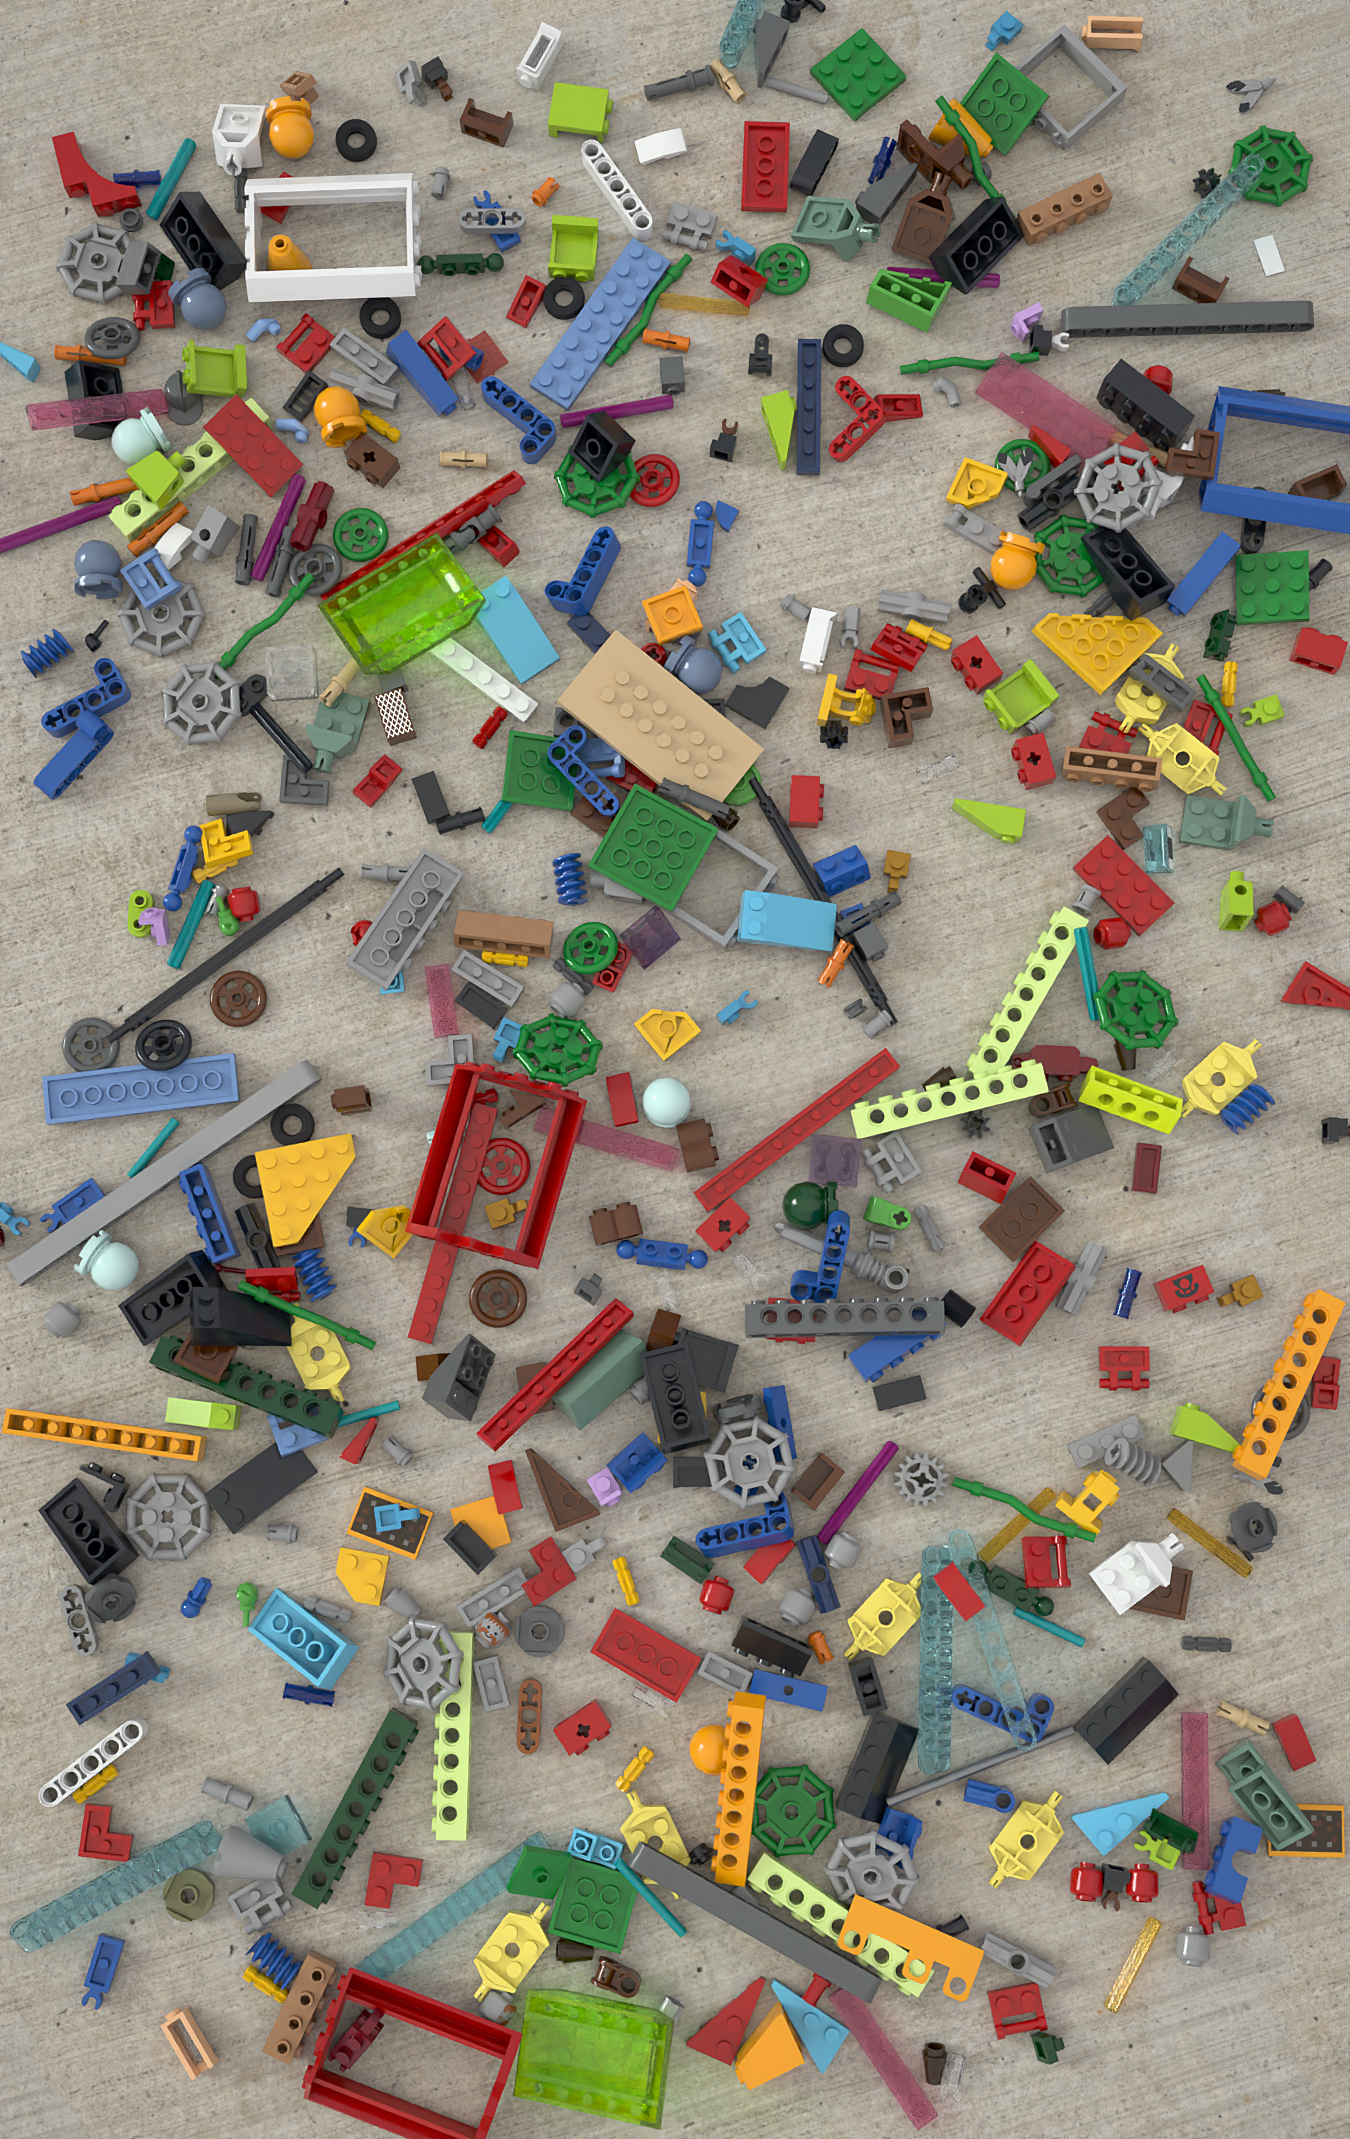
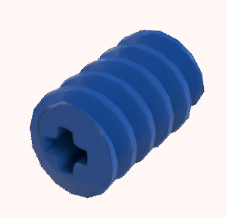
M52 629L53 638L47 634L44 635L46 643L36 640L37 649L29 645L30 654L23 650L20 651L23 662L35 678H37L35 670L42 674L45 672L43 665L52 668L51 659L57 663L60 662L58 654L68 657L67 648L75 652L62 633L55 629Z
M580 853L565 854L554 859L552 862V866L556 868L553 873L558 877L555 879V884L559 886L556 890L557 894L561 895L558 898L559 904L576 906L588 902V899L581 898L582 895L587 894V890L580 889L581 886L586 884V881L578 880L579 877L584 875L583 871H577V868L582 867L583 863L575 861V859L581 857Z
M1251 1084L1248 1086V1090L1241 1092V1097H1235L1234 1103L1230 1102L1227 1104V1109L1220 1111V1117L1232 1132L1239 1135L1238 1127L1242 1130L1247 1129L1244 1121L1250 1124L1254 1123L1251 1117L1252 1114L1260 1118L1259 1108L1266 1112L1268 1111L1266 1102L1271 1105L1276 1103L1266 1089L1262 1086Z
M309 1249L291 1257V1260H298L294 1267L302 1269L298 1276L300 1278L307 1277L302 1282V1285L311 1286L306 1291V1294L315 1295L310 1300V1303L330 1296L337 1287V1284L329 1285L328 1283L333 1278V1275H324L329 1266H320L325 1261V1258L316 1257L321 1252V1249Z
M268 1932L256 1941L245 1956L254 1952L251 1961L254 1963L261 1959L259 1969L261 1970L268 1966L269 1969L266 1976L269 1977L275 1973L276 1977L273 1983L277 1984L283 1981L281 1990H283L299 1972L302 1962L298 1960L292 1964L294 1954L291 1953L284 1956L287 1947L283 1946L277 1949L280 1940L276 1939L269 1942L272 1933Z

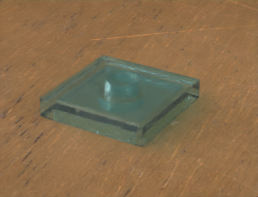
M288 1794L245 1819L256 1839L282 1855H286L312 1840Z

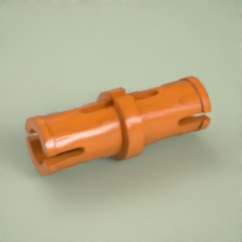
M645 328L642 343L661 346L664 350L671 348L688 352L690 337L673 335L670 331H665L664 333Z
M840 939L832 956L827 958L826 961L828 963L817 981L823 985L826 984L825 986L830 988L838 972L844 969V962L852 948H854V945L850 942L846 943L844 939Z

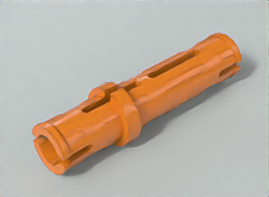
M55 345L54 349L56 360L61 359L75 362L81 360L91 363L126 366L127 356L120 359H103L95 357L94 354L87 348H83L82 345H76V347ZM70 352L87 354V356L71 355Z
M128 477L95 485V483L90 484V487L70 491L73 505L77 506L92 501L97 503L100 502V499L125 494L139 488Z
M179 501L147 529L144 528L141 531L142 533L127 545L129 551L137 558L150 545L154 546L157 543L156 540L176 522L178 523V521L189 514L188 509Z

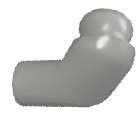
M938 377V380L933 381L932 386L935 391L941 392L943 390L947 393L951 408L961 405L958 388L946 377Z

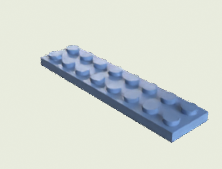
M632 238L532 379L530 388L566 411H569L647 301L649 294L671 266V261L635 238Z
M234 1053L186 1059L179 1066L167 1071H154L141 1064L42 1077L47 1125L240 1102L236 1054Z

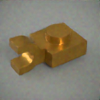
M887 850L883 875L890 876L888 893L897 892L900 878H907L910 853Z
M506 1198L486 1205L485 1209L492 1229L516 1222L514 1214L526 1211L528 1201L522 1199L510 1204L509 1199Z
M1254 1274L1229 1284L1232 1292L1216 1299L1220 1307L1227 1306L1237 1301L1239 1307H1242L1264 1296Z

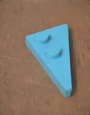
M1165 1792L1147 1795V1797L1135 1800L1130 1799L1111 1804L1107 1807L1094 1808V1810L1079 1814L1074 1813L1070 1817L1100 1853L1105 1856L1149 1817L1153 1808L1158 1809L1170 1797Z
M774 1978L771 1984L774 1992L818 2069L824 2074L848 2035L849 2028L817 2006H811L801 1998V1995Z

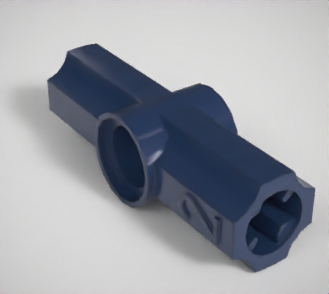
M812 1535L796 1541L820 1614L840 1608L841 1606L817 1536ZM817 1567L823 1568L825 1571V1576L820 1581H816L811 1577L813 1569Z

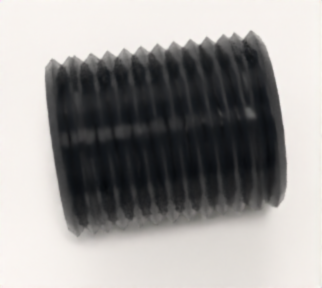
M952 1289L941 1300L944 1301V1316L958 1327L960 1326V1328L967 1323L976 1310L974 1305L970 1304V1302L966 1301L954 1290L952 1291Z

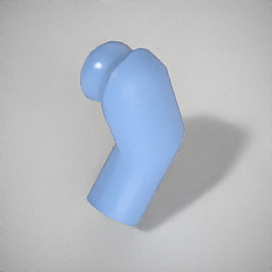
M274 318L259 319L246 332V335L255 342L263 332H270L272 335L279 334L281 326Z
M276 420L277 430L293 431L297 442L304 443L307 441V436H309L308 428L298 420Z

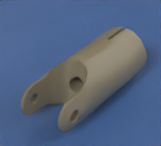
M258 792L206 795L208 816L259 811L261 805L258 802L261 801L262 796Z

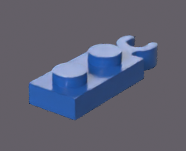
M486 190L483 191L485 201L480 202L476 196L473 197L474 205L477 209L501 208L498 201L491 204L490 194ZM494 216L486 220V223L490 226H494L499 222V219ZM502 217V219H503V225H506V224H505V220H506V219H505V217ZM518 233L490 234L501 253L521 243Z
M90 1178L53 1204L52 1208L55 1212L44 1214L40 1221L44 1223L51 1219L53 1224L47 1231L52 1233L59 1228L61 1222L66 1224L106 1195L95 1179Z
M103 1933L99 1935L83 1985L90 1988L82 1998L83 2006L88 2003L90 1997L96 1999V2010L103 2004L102 1992L108 1993L111 1989L126 1940Z

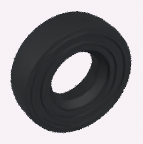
M348 120L336 132L335 141L337 149L349 161H365L376 150V133L372 126L364 120ZM354 133H359L365 137V142L361 147L353 148L348 144V138Z
M558 277L546 286L543 300L545 308L550 315L560 320H568L576 317L583 309L585 295L582 286L575 279ZM560 291H568L573 295V300L569 305L561 306L555 301V297Z
M377 297L365 301L360 309L359 319L363 330L369 336L376 339H385L398 331L401 324V313L398 305L392 299ZM377 310H385L389 314V320L383 325H377L371 319L373 313Z
M836 325L830 328L824 336L822 343L823 354L826 360L834 366H852L863 354V337L851 325ZM840 338H846L851 342L852 349L848 353L842 354L835 350L834 343Z
M286 1104L280 1107L273 1114L270 1123L273 1137L284 1146L307 1142L313 1135L315 1127L312 1114L299 1104ZM291 1116L298 1117L302 1123L301 1130L294 1135L287 1134L283 1128L284 1121Z
M255 1155L246 1156L234 1168V1185L242 1195L248 1198H262L264 1196L261 1184L251 1186L246 1180L248 1170L257 1167Z

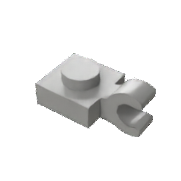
M408 60L395 72L400 92L406 94L408 103L412 104L416 100L417 105L420 107L426 101L423 92L418 88L422 81L416 62Z
M602 1535L589 1544L582 1538L563 1550L562 1554L573 1572L576 1573L595 1561L596 1558L593 1553L607 1543Z

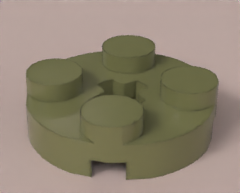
M183 1868L172 1875L163 1890V1900L165 1901L168 1914L181 1922H191L203 1917L210 1910L214 1902V1882L205 1872L196 1868ZM190 1888L193 1890L195 1899L191 1898L189 1901H186V1895L183 1894V1890L188 1891Z

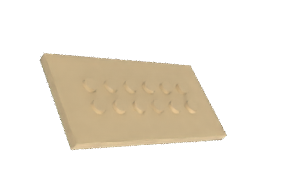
M616 629L556 702L659 786L662 783L663 777L680 785H689L690 789L720 802L724 801L764 750V748ZM681 803L705 822L712 816L711 813L688 803Z

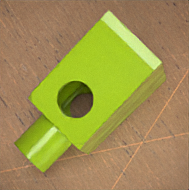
M155 451L128 468L126 473L131 481L162 510L184 482L177 470L186 461L177 451L168 459L159 451Z
M1232 871L1230 872L1229 880L1221 891L1219 930L1243 932L1254 915L1253 883L1244 881V872Z

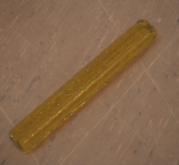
M661 293L659 297V306L663 308L748 316L750 307L747 308L736 300Z
M1046 1487L1027 1506L1039 1514L1056 1498V1494L1052 1489ZM1019 1513L979 1551V1556L985 1562H990L1031 1521Z
M1173 1508L1168 1513L1167 1519L1235 1572L1244 1578L1250 1575L1253 1570L1252 1566L1179 1510Z
M1150 1916L1104 2004L1106 2009L1112 2013H1118L1162 1927V1923L1154 1917Z

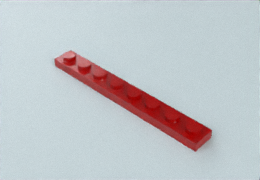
M615 1298L476 1433L477 1437L496 1452L634 1317L633 1311Z

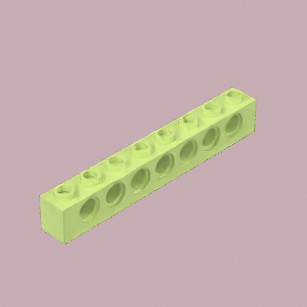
M252 398L244 401L269 429L273 427L269 416ZM207 432L201 436L197 443L188 446L181 455L186 463L177 471L182 476L184 482L162 510L153 502H149L150 499L139 489L135 490L126 502L117 505L112 510L109 518L130 543L142 533L141 531L144 528L147 529L179 501L183 502L233 461ZM206 452H212L211 456L203 457ZM188 467H195L191 472H185ZM135 511H141L138 516L132 517Z
M1065 906L1060 912L1055 910L1048 922L1052 924L1050 930L1042 932L1037 941L1040 947L1037 952L1032 951L1025 962L1029 965L1025 973L1020 971L1013 984L1017 985L1014 992L1008 991L1001 1003L1005 1006L1001 1014L995 1013L990 1022L993 1028L989 1034L984 1033L978 1043L981 1046L978 1054L972 1053L966 1063V1066L969 1067L966 1074L973 1077V1074L987 1071L988 1075L998 1073L997 1068L1006 1065L1076 944L1074 929L1086 927L1089 922L1088 919ZM1063 930L1066 933V939H1058L1055 931ZM1051 950L1055 955V959L1047 960L1043 955V951ZM1033 970L1040 971L1043 974V980L1037 981L1033 979L1031 972ZM1020 991H1028L1031 994V1000H1022L1020 998ZM1016 1011L1020 1017L1019 1021H1011L1008 1018V1012ZM996 1032H1005L1008 1037L1007 1042L998 1041ZM985 1052L994 1053L996 1061L988 1063L984 1059ZM997 1080L991 1081L989 1087L992 1088Z
M1032 1059L1021 1062L1022 1067L1012 1069V1066L1008 1065L997 1068L998 1073L988 1075V1072L984 1071L973 1074L974 1079L964 1081V1077L949 1080L950 1085L941 1087L940 1083L925 1086L926 1091L917 1093L916 1089L902 1092L903 1097L893 1099L892 1095L878 1098L879 1103L869 1104V1101L856 1103L855 1108L851 1109V1115L857 1138L860 1139L1049 1092L1042 1063H1036V1060ZM1024 1074L1027 1077L1026 1085L1023 1087L1015 1086L1013 1083L1015 1075ZM1000 1080L1003 1083V1090L999 1093L991 1092L989 1089L991 1081ZM967 1087H978L980 1091L979 1096L975 1099L968 1098L965 1094ZM948 1091L954 1093L956 1096L955 1102L951 1105L944 1104L941 1099L943 1093ZM923 1097L929 1098L932 1102V1107L927 1111H923L918 1107V1101ZM899 1103H903L908 1107V1113L903 1117L896 1115L894 1112V1107ZM879 1109L883 1111L885 1117L882 1122H874L871 1119V1112L873 1110Z
M448 1630L460 1651H463L464 1656H462L459 1674L461 1687L458 1692L452 1693L440 1704V1713H436L435 1729H439V1739H435L434 1754L439 1756L438 1765H434L433 1779L438 1781L437 1791H433V1807H437V1817L432 1818V1833H436V1840L466 1841L469 1836L475 1631ZM440 1637L438 1641L445 1655L450 1654ZM450 1659L447 1660V1662H448V1670H447V1672L445 1673V1676H446L448 1679H449L450 1665H451ZM441 1685V1688H437L436 1694L444 1688L443 1685ZM451 1702L457 1703L460 1706V1713L457 1715L450 1714L447 1709L448 1704ZM449 1728L458 1730L460 1735L458 1740L453 1741L447 1737V1730ZM448 1754H454L458 1757L459 1763L457 1766L447 1764L446 1756ZM447 1780L455 1781L458 1785V1790L449 1792L445 1788V1782ZM447 1806L454 1807L457 1811V1816L454 1818L447 1817L444 1813V1808Z
M763 1848L747 1873V1880L750 1881L749 1886L759 1893L765 1891L771 1895L770 1900L781 1908L785 1905L791 1909L793 1917L801 1922L807 1920L813 1925L812 1929L822 1937H825L827 1934L834 1939L833 1944L838 1947L837 1941L841 1930L833 1929L832 1923L836 1919L845 1921L850 1908L842 1902L839 1903L832 1895ZM779 1875L782 1878V1882L778 1886H771L768 1883L769 1877ZM795 1889L803 1892V1897L798 1901H793L789 1897L790 1892ZM813 1905H822L824 1907L823 1913L821 1915H813L810 1912ZM848 1931L845 1934L844 1942L848 1947L855 1948L858 1946L853 1942V1938L858 1932ZM870 1932L862 1952L854 1957L862 1965L867 1967L870 1964L876 1968V1974L884 1980L889 1981L892 1979L898 1983L897 1988L907 1996H910L912 1993L919 1997L934 1973L932 1966L928 1979L923 1984L897 1973L896 1967L901 1963H905L909 1949ZM880 1948L888 1951L884 1959L874 1957L875 1952ZM920 1959L913 1960L909 1965L910 1973L916 1977L922 1976L925 1972L924 1962Z

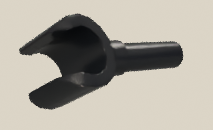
M103 620L94 633H89L85 637L86 646L92 652L98 650L102 644L98 637H100L109 624L107 620Z
M1226 1536L1227 1543L1232 1546L1235 1545L1238 1548L1237 1542H1232L1230 1538ZM1241 1551L1249 1562L1254 1559L1250 1552Z

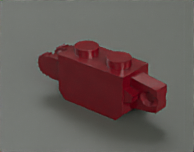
M1036 1045L1029 1053L1014 1054L1010 1060L1012 1069L1022 1067L1021 1062L1035 1059L1036 1063H1042L1046 1081H1049V1078H1058V1082H1073V1079H1076L1080 1074L1088 1073L1091 1066L1098 1068L1099 1065L1095 1058L1081 1057L1080 1051L1075 1046Z
M364 2008L340 2037L327 2059L330 2062L337 2059L341 2063L339 2069L342 2072L347 2068L350 2069L373 2043L384 2027V2024L379 2021L384 2014L378 2008L372 2013Z

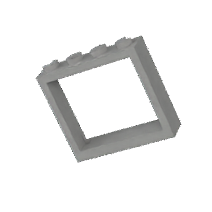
M1064 24L1015 68L1027 76L1060 48L1109 97L1069 133L1042 107L1033 119L1036 126L1040 130H1044L1051 137L1052 142L1065 151L1124 100L1128 87Z
M719 830L715 837L717 840L767 872L755 891L766 892L768 887L773 889L779 879L777 876L779 868ZM678 906L675 907L673 913L661 908L724 951L728 946L732 947L737 942L740 913L725 935L722 936Z

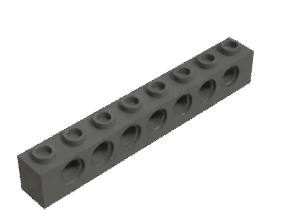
M904 1297L899 1298V1302H889L888 1298H876L874 1302H864V1299L854 1298L849 1299V1303H839V1299H826L825 1303H815V1300L804 1299L800 1300V1304H790L789 1300H776L775 1304H765V1301L754 1300L751 1301V1304L745 1305V1334L747 1338L945 1334L944 1301H939L938 1297H925L924 1301H914V1298ZM922 1310L925 1312L926 1318L923 1321H916L912 1317L913 1312ZM844 1311L852 1315L851 1320L846 1323L838 1320V1315ZM867 1311H872L877 1317L873 1322H866L862 1318L863 1314ZM890 1311H898L901 1314V1319L896 1322L890 1321L887 1317ZM794 1312L802 1315L801 1321L796 1324L788 1320L790 1314ZM817 1312H823L827 1315V1319L823 1323H817L813 1320V1316ZM768 1313L776 1314V1322L773 1324L765 1323V1315Z

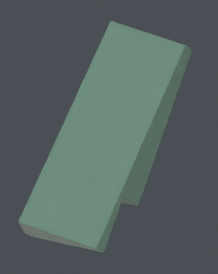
M621 1329L551 1397L579 1431L644 1374L640 1353L647 1352L643 1340Z
M1243 1738L1215 1762L1231 1783L1228 1791L1255 1824L1263 1828L1262 1832L1277 1851L1313 1833L1315 1829L1251 1741Z

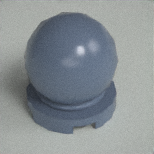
M196 268L187 272L189 277L181 283L177 279L170 287L168 295L173 304L181 305L182 315L191 326L201 330H212L223 322L227 304L223 293L216 286L210 284L211 276L204 268Z
M91 540L83 543L77 550L74 559L75 571L79 576L74 581L75 593L81 597H86V593L96 595V599L118 597V592H123L122 581L117 578L122 566L118 551L106 541Z
M689 635L684 636L679 642L682 644V647L677 654L672 651L663 668L674 677L677 676L679 681L697 695L713 691L719 684L723 671L720 659L709 649L704 647L695 648L696 640Z

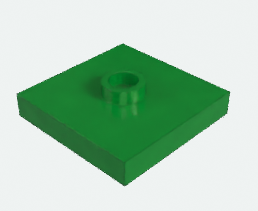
M525 1845L507 1884L508 1893L554 1900L573 1859L571 1853Z

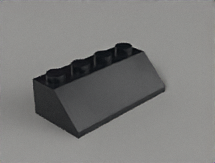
M200 191L179 192L161 221L160 227L189 270L204 268L211 276L210 284L222 290L240 278L247 267L248 261Z
M1004 197L985 199L928 258L938 276L944 281L952 282L951 286L965 295L1024 237V234Z
M1142 1657L1073 1725V1728L1109 1765L1179 1694L1163 1674L1148 1659Z
M882 1712L871 1714L835 1801L836 1808L857 1818L881 1824L886 1807L888 1806L886 1797L894 1795L920 1729Z

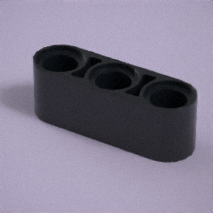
M817 129L792 177L790 188L807 196L814 194L836 151L839 138Z

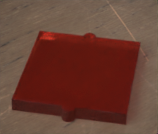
M485 330L474 338L467 339L471 346L484 352L483 361L479 369L473 371L465 367L476 383H479L489 375H495V371L508 364L507 359Z

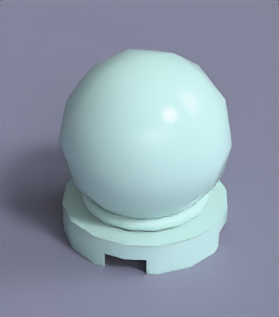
M148 406L140 410L142 415L140 419L130 418L122 421L112 434V448L115 455L129 465L136 464L157 451V449L162 448L164 453L172 449L170 442L166 439L163 430Z
M669 1077L658 1078L650 1083L644 1091L642 1099L644 1113L648 1120L656 1126L665 1129L674 1128L677 1124L683 1123L689 1115L691 1108L690 1093L679 1080Z
M100 1230V1236L97 1238L93 1235L80 1252L79 1256L83 1259L80 1265L75 1264L74 1270L83 1276L91 1273L93 1281L107 1290L126 1288L135 1280L139 1271L137 1255L127 1245L119 1242L111 1243L112 1235L104 1230Z

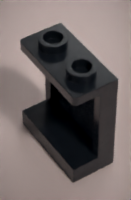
M682 1328L681 1332L676 1331L672 1345L688 1342L698 1385L725 1393L739 1345L686 1328Z

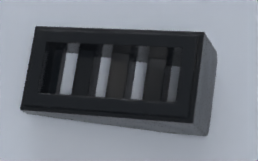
M308 370L282 408L302 422L313 410L317 396L328 388V384ZM312 382L319 386L317 390L310 385ZM306 389L313 393L312 397L308 396L304 391ZM300 396L308 401L306 405L298 400ZM294 403L303 409L301 413L292 407Z

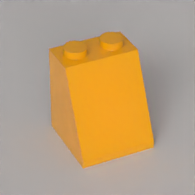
M780 2001L775 2003L737 2051V2061L735 2062L737 2069H735L741 2085L746 2083L748 2090L805 2063L803 2048Z

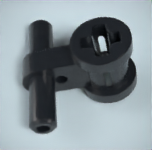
M784 0L785 5L781 8L780 16L789 20L790 23H794L800 19V10L809 4L819 13L825 11L826 5L820 0Z
M759 333L755 338L754 353L749 354L748 375L767 373V376H771L773 354H768L769 337L765 333Z
M980 567L974 569L972 573L981 585L974 584L970 586L959 597L958 605L960 609L968 614L973 613L987 600L988 595L998 609L1003 608L1006 602L996 590L998 588L993 580L990 581Z

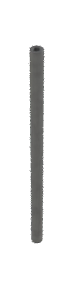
M1072 1725L1044 1735L1037 1742H1026L886 1797L889 1807H892L1075 1735Z

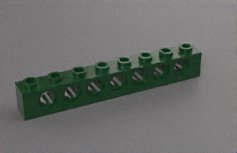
M173 1335L170 1338L161 1336L149 1361L155 1369L330 1439L333 1438L344 1414L343 1409L339 1406L340 1402L326 1397L325 1400L317 1397L318 1394L306 1388L303 1391L295 1389V1384L287 1380L275 1381L272 1379V1375L264 1371H259L258 1374L250 1371V1366L241 1362H237L236 1365L230 1363L226 1370L231 1372L230 1378L217 1384L174 1363V1358L184 1340ZM253 1380V1386L250 1389H242L245 1381ZM276 1389L274 1397L265 1399L264 1396L267 1390ZM298 1398V1403L295 1407H287L289 1399ZM313 1407H321L319 1415L315 1417L309 1416V1412Z
M393 1707L389 1710L291 1895L316 1909L322 1903H328L334 1892L330 1887L334 1880L339 1882L346 1869L343 1863L346 1857L352 1858L359 1844L355 1843V1840L359 1833L364 1835L371 1822L367 1820L371 1810L376 1812L383 1798L379 1797L383 1788L388 1790L395 1777L391 1773L395 1765L400 1767L404 1761L407 1752L403 1750L408 1742L411 1744L414 1742L419 1732L416 1729L419 1721ZM390 1734H397L400 1737L401 1742L399 1746H392L389 1743L388 1736ZM380 1756L385 1757L388 1761V1768H379L376 1764V1758ZM367 1779L373 1780L376 1784V1790L373 1792L367 1791L364 1787V1781ZM358 1802L362 1804L364 1808L363 1814H355L352 1810V1803ZM340 1826H348L352 1832L351 1836L343 1837L339 1831ZM331 1848L336 1849L339 1853V1859L331 1860L327 1855V1850ZM323 1872L327 1877V1882L319 1883L315 1879V1873Z

